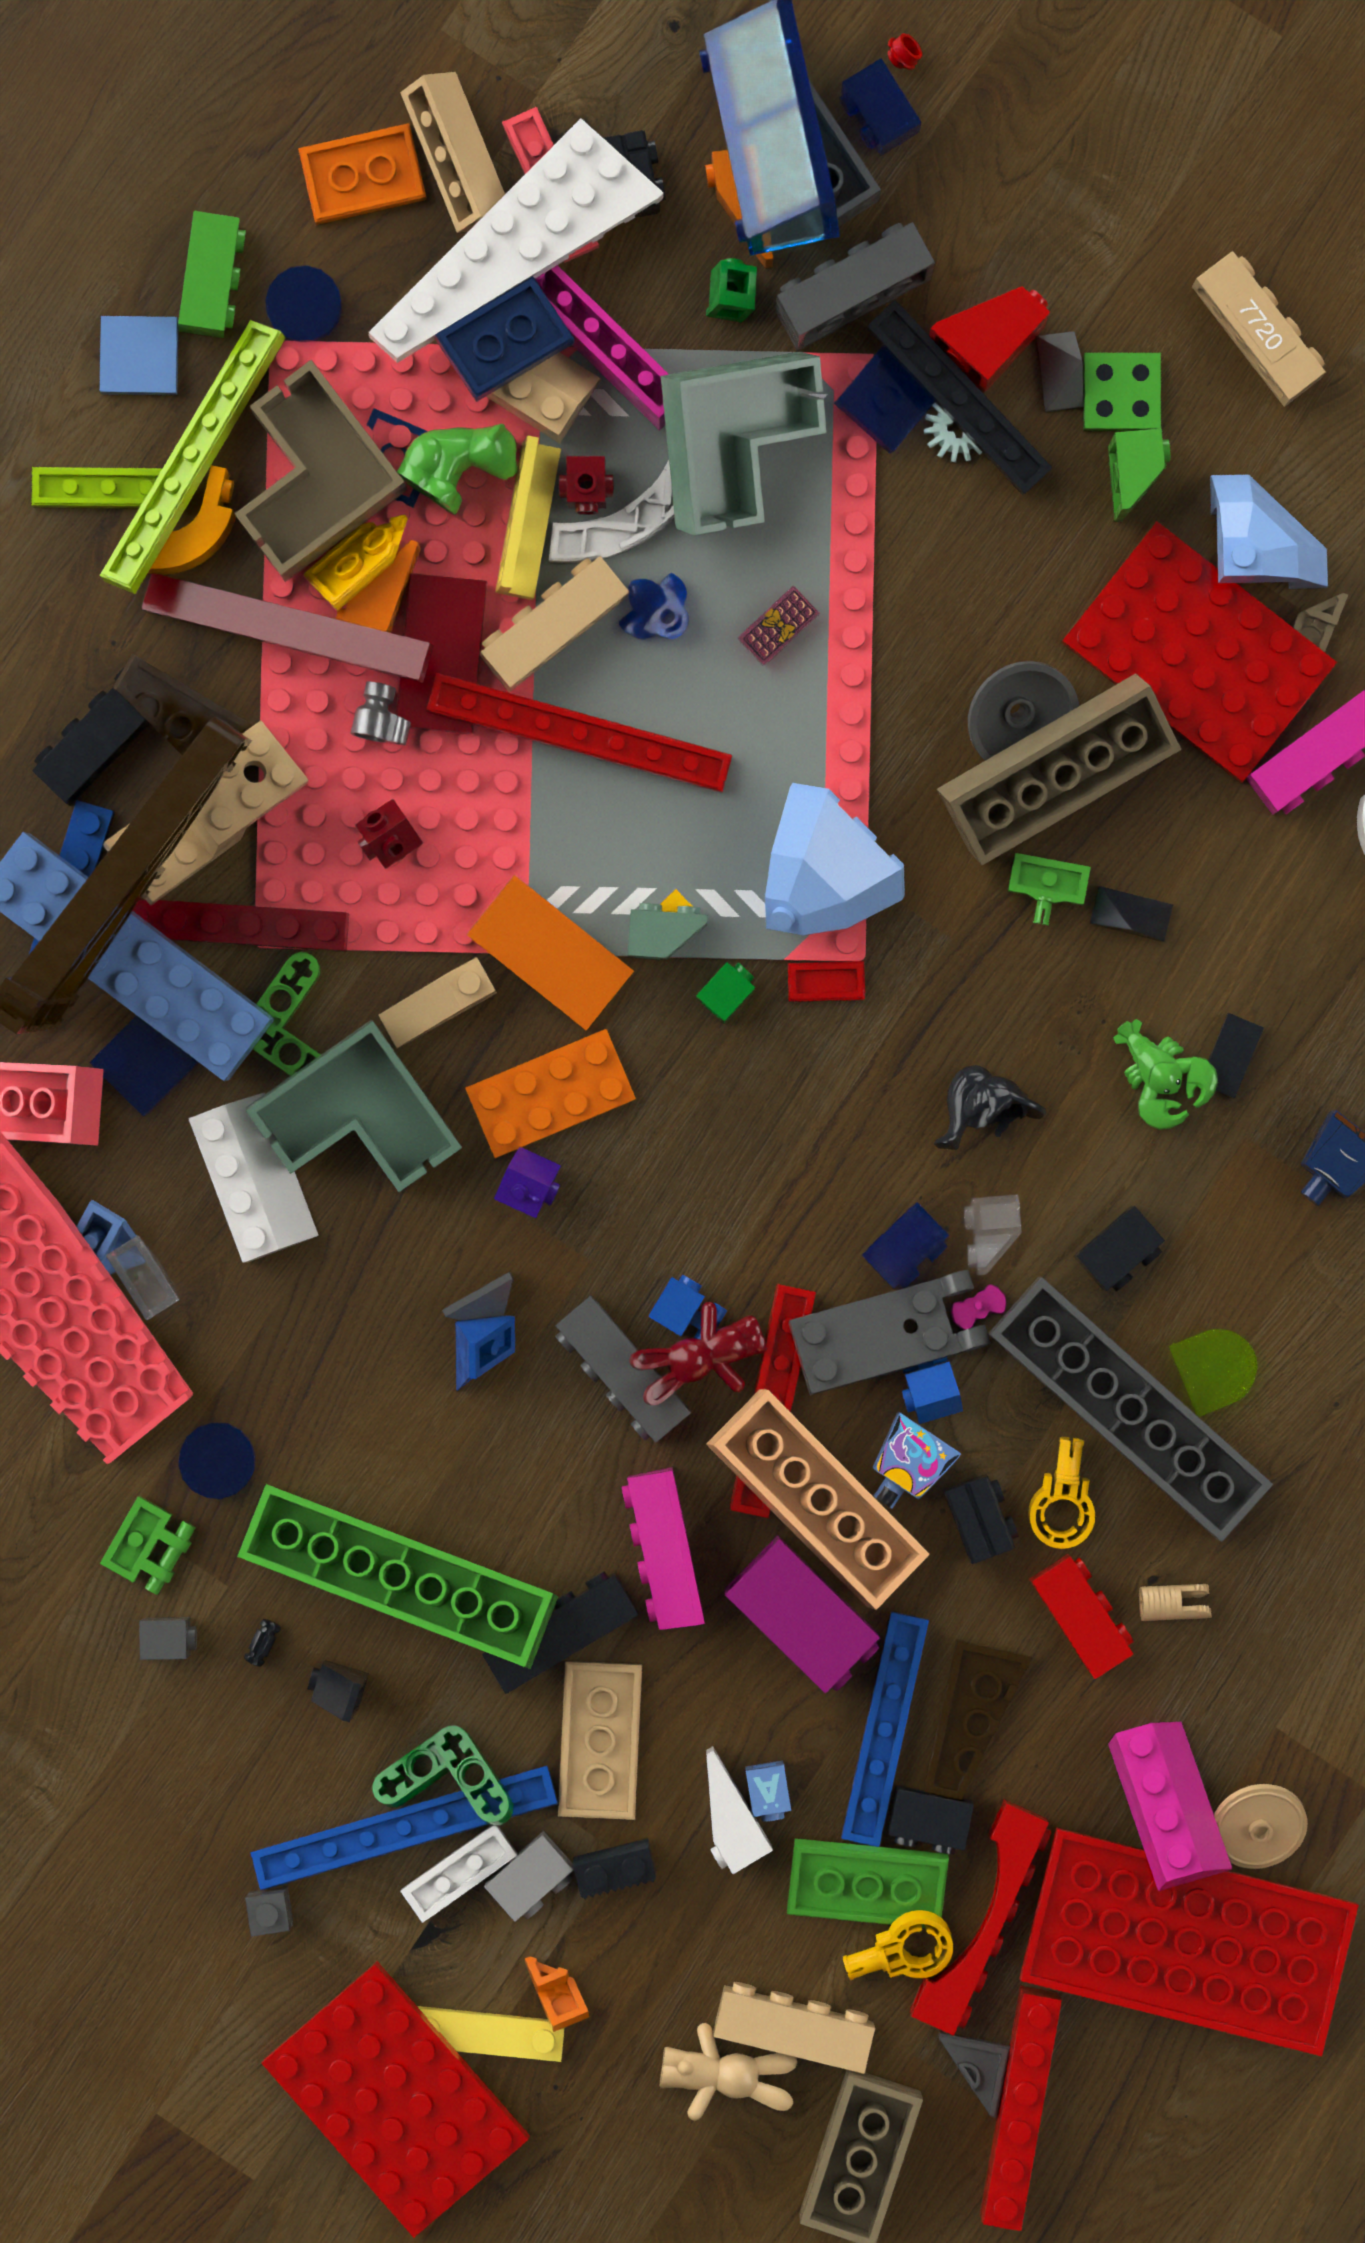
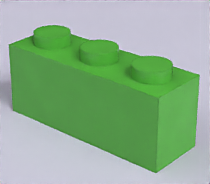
M200 211L193 212L178 322L179 332L224 338L225 327L233 329L236 306L229 305L230 290L238 291L241 268L234 267L236 252L243 253L246 230L239 229L240 218Z

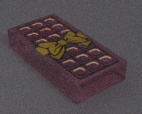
M793 585L738 637V640L764 667L815 620L820 613Z

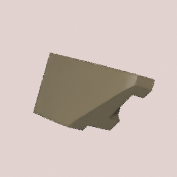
M1341 593L1298 613L1293 628L1325 652L1334 627L1339 621L1348 594Z

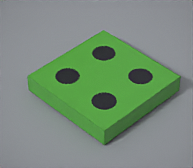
M1084 353L1083 431L1161 429V353Z

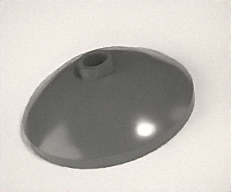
M1023 661L1007 665L988 677L973 697L968 713V732L971 742L979 755L986 761L1079 707L1078 697L1070 681L1060 671L1048 664ZM1015 704H1020L1017 712L1010 713L1011 708Z

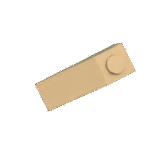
M476 957L379 1014V1017L398 1049L492 997L497 992L479 959Z

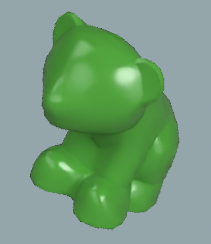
M504 424L477 429L463 427L434 429L421 434L413 440L396 472L409 486L431 499L446 511L456 515L462 503V497L456 490L462 473L471 466H474L502 480L513 477L518 472L516 440L512 433L505 428Z

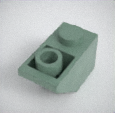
M639 903V910L631 909L628 958L668 960L707 926L708 915L700 914V907L678 906L677 912H663L662 905Z

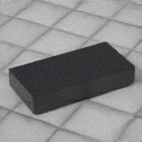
M1227 1013L1208 1058V1061L1217 1072L1218 1084L1216 1092L1233 1099L1236 1097L1264 1027Z

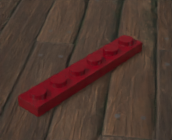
M146 899L145 901L139 900L133 912L170 940L347 952L349 913L167 900H158L150 905Z

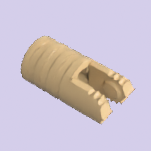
M1190 1584L1140 1587L1139 1610L1141 1620L1159 1621L1212 1618L1209 1606H1182V1598H1200L1209 1594V1585Z

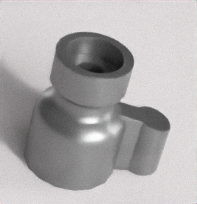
M366 682L363 694L366 702L355 711L351 728L352 735L376 742L406 745L411 722L388 711V705L393 703L396 688L378 682Z

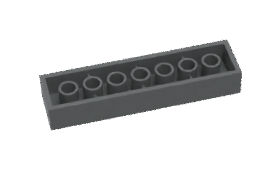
M1038 1277L988 1332V1335L1215 1539L1222 1542L1273 1485L1042 1277Z

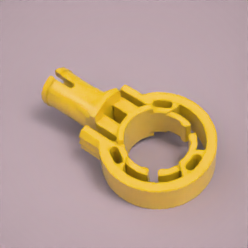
M1060 1437L1053 1490L1051 1492V1473H1044L1043 1486L1034 1494L1029 1504L1028 1516L1035 1535L1043 1543L1053 1548L1066 1549L1082 1543L1091 1533L1095 1523V1509L1088 1495L1090 1480L1081 1477V1483L1079 1481L1084 1440L1073 1438L1070 1453V1438ZM1079 1483H1080L1079 1496H1077L1078 1486H1079ZM1063 1484L1069 1485L1068 1491H1062ZM1061 1499L1070 1500L1078 1506L1079 1518L1077 1523L1079 1526L1082 1527L1084 1514L1088 1515L1084 1527L1079 1532L1075 1526L1065 1531L1050 1528L1045 1522L1042 1525L1049 1533V1535H1046L1039 1529L1036 1523V1510L1040 1509L1039 1517L1041 1522L1045 1521L1044 1513L1048 1505ZM1082 1502H1085V1503H1086V1505H1087V1508H1086V1509H1083V1507H1082V1505H1081Z
M926 1910L910 1911L899 1916L891 1924L888 1931L876 1934L877 1943H875V1947L848 1956L845 1955L843 1956V1962L850 1980L881 1969L884 1972L887 1971L890 1978L902 1974L911 1978H928L941 1972L950 1962L953 1954L951 1932L947 1923L937 1914ZM921 1924H925L926 1932L932 1934L937 1940V1945L934 1947L935 1957H937L935 1959L931 1953L924 1957L912 1956L903 1948L904 1941L910 1934L922 1931Z

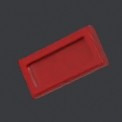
M864 961L787 964L788 1002L865 1000Z

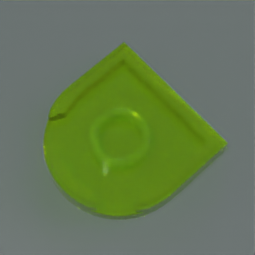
M1210 1329L1168 1346L1192 1407L1198 1417L1239 1401L1248 1393L1254 1383L1258 1368L1255 1352L1247 1340L1235 1332L1225 1329Z

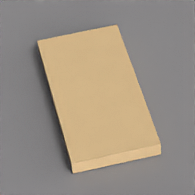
M565 1661L558 1816L635 1820L642 1664Z

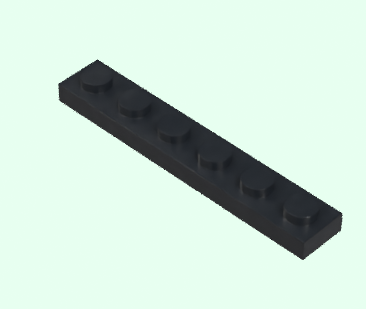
M896 300L889 304L867 325L866 329L1022 495H1025L1053 468Z

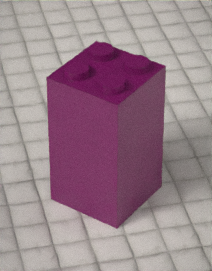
M779 1535L724 1589L725 1596L825 1694L831 1688L837 1692L851 1678L852 1674L849 1669L858 1660L864 1664L879 1649L876 1643L880 1638L877 1631Z

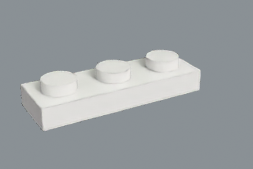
M491 1825L403 1887L400 1892L423 1923L511 1861L518 1853L499 1826Z

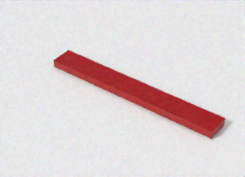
M436 673L426 709L427 712L719 793L723 792L732 759L731 754Z

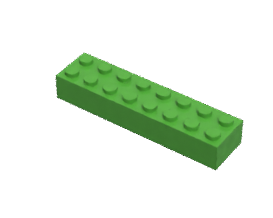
M267 1484L264 1487L237 1556L528 1669L532 1667L558 1596L551 1592Z

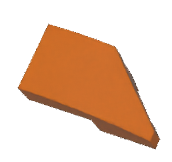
M531 1956L525 1958L527 1969L553 2032L589 2018V2011L574 1978L569 1977L568 1970L561 1967L555 1969L544 1965Z

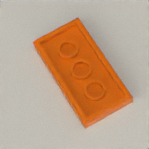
M515 874L466 934L585 1030L590 1027L634 972L632 968Z

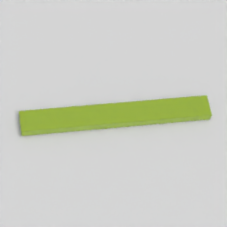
M252 320L249 321L99 575L104 582L136 594L286 339L281 331Z

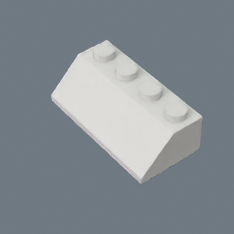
M265 1092L188 1118L243 1263L251 1262L319 1236L295 1171L290 1174L270 1146V1142L276 1136L272 1132V1135L265 1139L246 1112V1107L265 1095Z

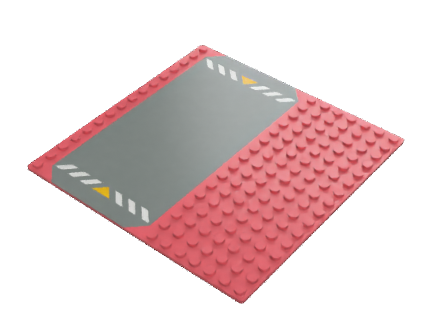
M284 341L269 366L268 392L278 385L285 399L289 397L291 393L288 391L283 380L312 360L396 471L400 467L406 450L413 440L421 434L434 429L457 427L477 429L504 424L505 428L512 433L516 440L517 468L521 445L528 435L538 437V444L561 449L533 600L495 593L516 474L513 477L502 480L474 466L468 468L462 473L456 490L462 497V503L456 515L446 511L405 483L407 491L363 523L374 522L377 526L390 523L391 517L406 515L408 520L397 553L410 540L419 543L421 550L412 574L487 581L481 651L485 649L482 642L499 629L504 634L515 625L512 618L528 605L535 609L545 601L541 595L552 585L559 581L563 586L574 577L571 571L581 562H549L553 522H585L601 517L604 518L624 509V507L640 497L653 485L669 460L666 425L659 431L574 347H567L560 353L601 378V381L559 444L489 398L484 397L476 402L438 344H428L397 363L376 343ZM644 349L669 375L794 353ZM804 352L820 356L823 391L813 392L799 388L800 394L804 393L824 399L827 433L758 446L765 522L737 528L726 526V530L695 536L676 529L674 518L660 532L647 541L628 551L604 558L603 560L628 589V597L510 692L518 696L731 754L732 759L722 793L474 724L472 734L410 728L406 745L359 738L351 734V728L356 709L366 702L363 695L366 682H378L396 688L393 703L388 705V711L396 715L400 677L262 642L260 721L265 724L309 781L304 787L257 820L255 906L349 913L347 951L490 954L466 934L515 874L617 957H628L631 909L639 910V903L662 905L663 912H677L678 906L700 907V914L708 915L707 926L670 958L862 961L866 955V919L847 929L808 935L766 929L765 893L771 852L792 783L830 789L840 799L838 805L852 819L857 816L868 828L878 396L877 356L862 353ZM268 433L266 490L294 469L293 465ZM566 456H605L606 474H613L614 498H606V508H598V514H576L575 509H568L567 498H560L559 475H567ZM586 483L581 488L589 489L592 485ZM337 544L286 582L264 555L263 601L335 619L338 611L304 577V573ZM409 583L391 633L404 636ZM793 591H796L802 597V599L815 611L814 614L813 611L810 614V611L808 610L809 607H806V604L803 607V603L801 602L802 600L799 596L796 600L797 597L794 595L795 592ZM784 599H786L784 606L787 611L790 608L788 607L789 603L787 600L791 601L792 599L794 601L792 603L796 607L798 604L799 610L809 619L782 645L776 642L780 634H777V631L775 633L772 628H769L766 633L768 634L769 631L770 637L776 643L774 648V645L771 643L773 641H770V638L767 641L766 634L763 630L760 634L759 626L757 625L765 618L764 615L771 608L775 609L777 607L781 614V606L778 605ZM794 606L791 608V614L793 615V618L796 616V610L794 609ZM787 613L781 617L786 622L785 624L792 623V625L796 626L793 623L795 621L791 617L789 620ZM801 613L798 615V621L795 618L799 625L803 623V618L800 616L802 615ZM754 628L756 629L755 633L758 635L756 637L758 638L762 635L763 644L766 645L770 652H773L767 659H765L767 652L764 650L766 648L764 647L760 650L763 645L761 644L760 647L758 640L754 642L756 637L754 636L755 639L753 640L752 633L748 634ZM744 637L746 641V638L748 637V640L750 641L749 644H752V647L755 644V648L757 649L756 651H759V655L765 660H762L754 652V650L743 640ZM480 658L477 684L508 692ZM259 767L258 782H261L264 779V772ZM391 799H394L423 844L408 853L402 860L395 862L385 869L377 856L370 861L357 841L362 839L363 836L355 824L365 818L371 811L377 810ZM257 946V947H259V948H261V949H298V948H283V947Z

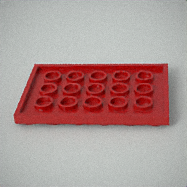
M1156 521L1061 642L1115 685L1136 673L1151 686L1171 729L1240 783L1247 778L1337 663L1237 583H1218V568L1158 521Z
M378 1961L261 2062L413 2238L528 2141L530 2137L527 2131L444 2036L436 2030L423 2012Z

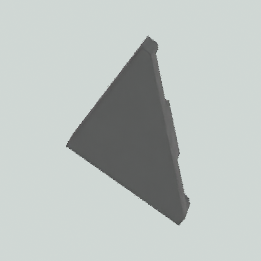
M939 2031V2040L990 2117L996 2118L1010 2046L957 2034L953 2036Z

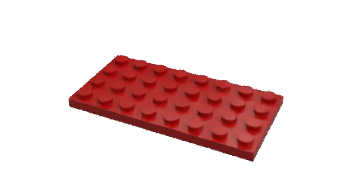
M1056 1827L1019 1979L1022 1982L1322 2056L1359 1905L1356 1902L1232 1871L1222 1872L1158 1891L1144 1849Z

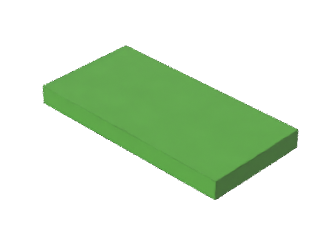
M795 1838L787 1914L891 1925L904 1913L915 1910L930 1911L942 1918L949 1855L936 1852Z

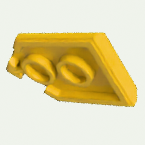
M407 516L391 517L390 523L377 526L374 522L360 525L304 573V577L337 611L340 610L394 562L408 520Z

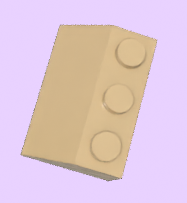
M559 352L486 397L560 444L601 381V378Z

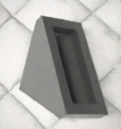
M1075 332L1036 336L1045 412L1083 408V361Z
M508 1272L446 1307L442 1312L445 1317L460 1321L504 1316L514 1277L511 1272Z

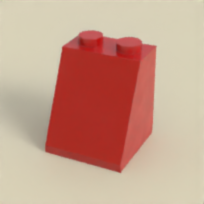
M1021 286L936 322L931 327L929 336L984 394L1045 328L1050 315V311L1046 308L1048 302L1037 291L1032 289L1028 292Z

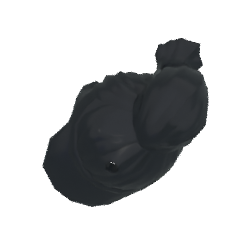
M978 1065L966 1066L956 1073L950 1083L947 1094L950 1126L944 1136L935 1140L934 1145L939 1149L957 1150L967 1126L979 1128L996 1122L999 1123V1126L995 1130V1136L1001 1137V1134L1007 1130L1009 1124L1018 1117L1020 1119L1025 1116L1041 1119L1046 1115V1108L1029 1099L1027 1094L1013 1081L1004 1077L992 1076L987 1069Z

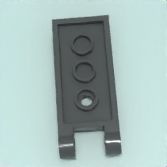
M969 1270L955 1272L939 1279L789 1320L788 1324L809 1395L826 1392L990 1345L991 1342L986 1325L976 1326L953 1334L942 1300L974 1289ZM906 1320L916 1322L917 1331L915 1333L909 1334L904 1330L903 1324Z

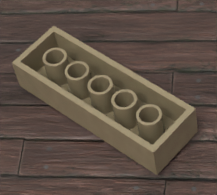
M1135 673L937 788V791L968 851L981 865H984L1177 753L1181 748L1151 686Z

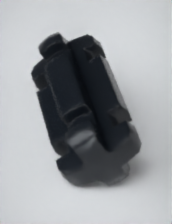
M263 1619L260 1622L262 1627L257 1629L248 1647L250 1652L245 1653L244 1656L247 1662L258 1667L265 1663L263 1658L268 1656L277 1638L274 1635L281 1630L277 1623L269 1619Z

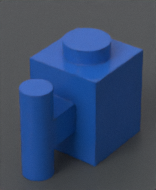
M683 1274L679 1281L671 1277L648 1317L679 1336H682L690 1323L698 1328L694 1338L701 1339V1312L697 1309L705 1297L698 1293L702 1286ZM714 1303L717 1308V1329L728 1310Z
M947 1357L902 1370L904 1374L909 1373L905 1375L908 1389L902 1390L904 1403L908 1413L915 1411L919 1424L963 1411L960 1392L950 1362H946L948 1361Z

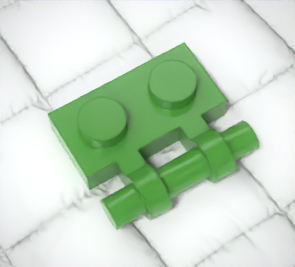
M138 1496L100 1564L131 1582L136 1581L141 1570L147 1572L151 1577L145 1589L158 1595L163 1585L170 1583L175 1574L172 1569L181 1553H186L192 1544L189 1539L196 1527L183 1520L176 1533L168 1530L166 1526L173 1514ZM158 1540H161L168 1544V1547L159 1563L149 1559V1556Z

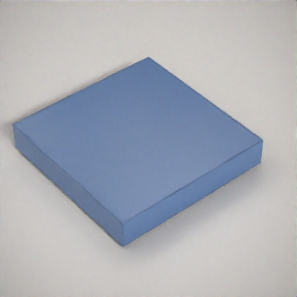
M101 316L100 393L109 395H177L178 318Z

